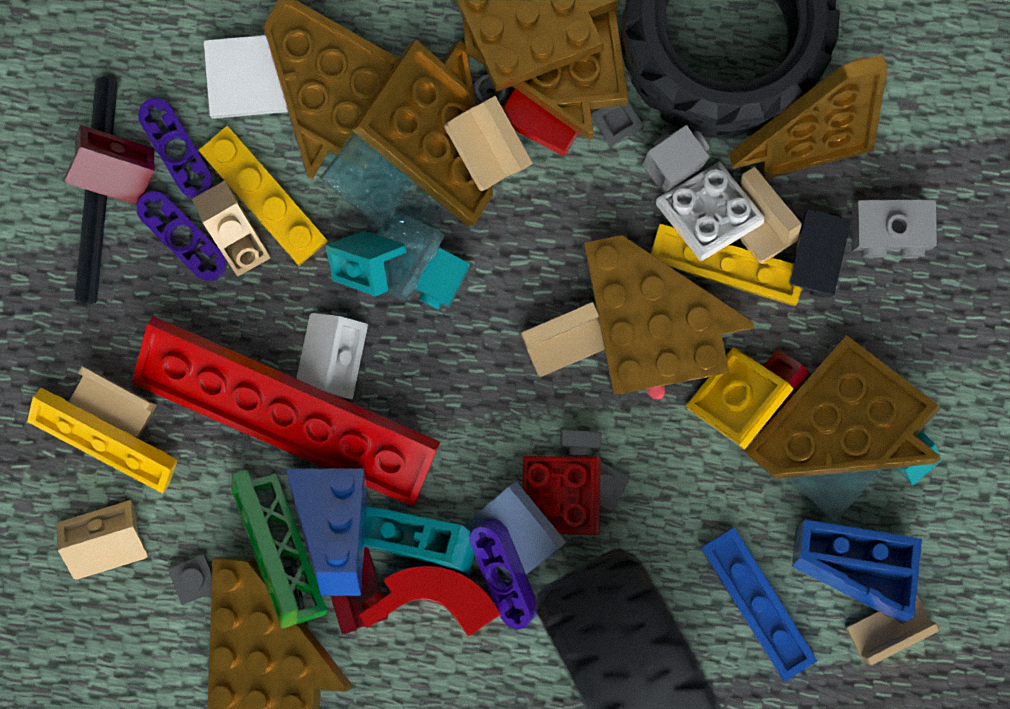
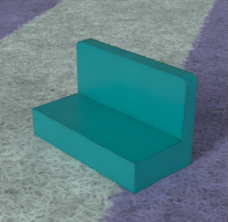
M366 231L358 232L325 245L332 281L373 296L388 292L383 262L407 253L406 244Z

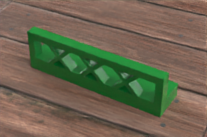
M248 470L233 473L231 491L281 629L327 615V607L320 594L318 583L277 474L274 473L251 480ZM271 487L275 500L270 509L260 505L255 491ZM277 507H279L281 514L275 512ZM270 519L286 526L288 533L282 543L273 540L268 527ZM290 540L292 542L293 548L287 546ZM282 554H286L299 561L300 569L295 578L285 573L280 560ZM302 575H304L306 583L300 581ZM297 588L310 594L315 606L298 611L293 595L294 590Z

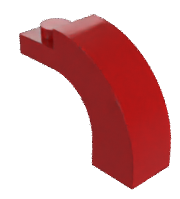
M420 566L401 570L383 579L391 593L384 597L380 591L363 602L361 605L365 611L359 614V617L365 626L369 628L405 603L415 600H428L447 609L466 637H469L501 614L486 592L466 576L442 567Z

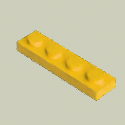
M228 126L198 150L299 266L328 242Z
M663 224L658 226L650 254L672 269L791 306L797 305L802 288L789 284L792 263L776 258H770L764 263H759L749 250L733 245H727L700 262L675 228Z
M40 388L33 396L27 422L161 493H164L171 482L177 459L43 388Z

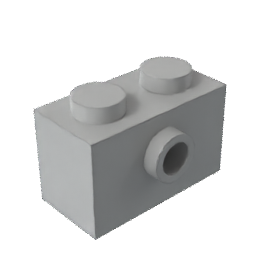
M685 125L674 133L671 130L653 143L655 147L648 151L642 166L662 194H665L702 170L709 158V155L706 153L709 150V146L697 130L692 133L688 126Z
M858 200L852 205L853 251H863V257L865 258L886 257L887 251H902V257L906 258L924 257L925 251L937 246L936 200Z

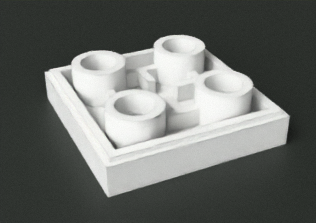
M265 35L204 41L209 112L212 119L288 112Z
M720 161L661 195L656 201L658 208L700 262L761 226L765 220L764 215Z

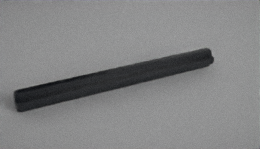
M98 77L95 80L91 128L113 135L118 88V83L113 78ZM86 189L75 300L79 303L94 304L98 299L107 196Z

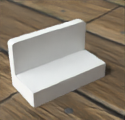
M311 313L296 379L337 397L353 399L368 324L341 316Z

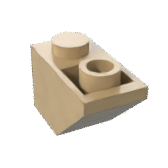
M226 180L192 199L204 226L237 277L271 258Z

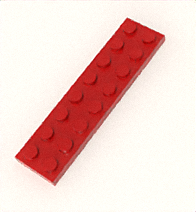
M155 316L147 323L132 384L325 469L364 468L368 488L414 507L440 441Z

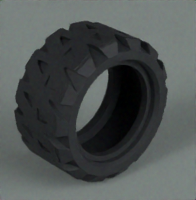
M627 0L622 16V34L620 39L624 65L632 75V85L649 107L661 112L660 117L680 129L687 125L691 132L695 130L703 132V137L729 139L745 133L747 136L753 135L816 86L832 60L831 54L839 35L840 11L836 10V0H775L783 13L787 26L788 41L783 63L768 75L746 83L729 84L707 79L694 72L679 58L669 40L666 29L665 13L666 6L670 0Z
M614 548L540 588L541 591L537 592L535 611L587 709H722L676 619L651 576L636 555L621 548L617 550Z

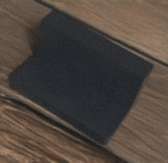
M814 210L805 211L789 277V284L791 286L811 290L810 295L827 298L835 295L851 220Z

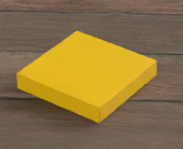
M733 346L726 355L729 373L708 377L686 404V407L697 417L745 450L793 388L788 382Z

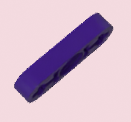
M159 98L145 101L138 112L139 122L180 191L188 198L193 199L214 187V179L210 170L172 107L166 101ZM153 108L160 112L166 110V114L162 116V119L169 130L174 125L177 127V130L165 133L159 141H157L156 136L163 134L161 129L155 122H150L149 124L147 122L152 117L150 110ZM174 139H181L187 145L186 154L177 160L170 159L166 154L168 143ZM194 157L197 162L189 164L192 170L198 176L205 175V178L201 181L203 188L198 191L194 187L187 189L186 185L190 182V178L183 168L179 173L175 171V168L187 165Z
M151 191L141 196L136 206L139 219L196 276L204 281H215L224 275L227 269V260L220 249L164 194L156 191ZM151 201L155 204L163 201L164 204L160 209L169 219H172L174 213L178 215L177 219L167 224L163 233L159 231V228L165 226V224L154 215L149 219L146 216L150 211L147 204ZM180 226L189 227L193 233L191 243L185 247H177L172 242V233ZM201 240L205 242V245L199 249L208 257H212L215 254L218 257L214 262L218 268L214 272L207 269L202 273L200 268L203 266V263L195 254L191 256L190 260L185 257L198 247Z
M487 519L471 532L470 544L494 603L501 614V619L507 626L513 629H523L537 616L535 611L536 597L508 529L502 522L496 519ZM485 535L487 536V538H493L495 540V543L493 542V540H487ZM497 566H502L509 570L512 575V582H506L499 577Z

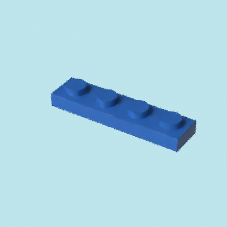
M731 527L702 545L700 549L782 681H787L817 662L814 654L735 527Z

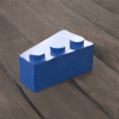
M364 468L286 469L292 498L321 596H361L368 500Z
M805 519L796 528L792 567L904 624L915 615L922 539Z

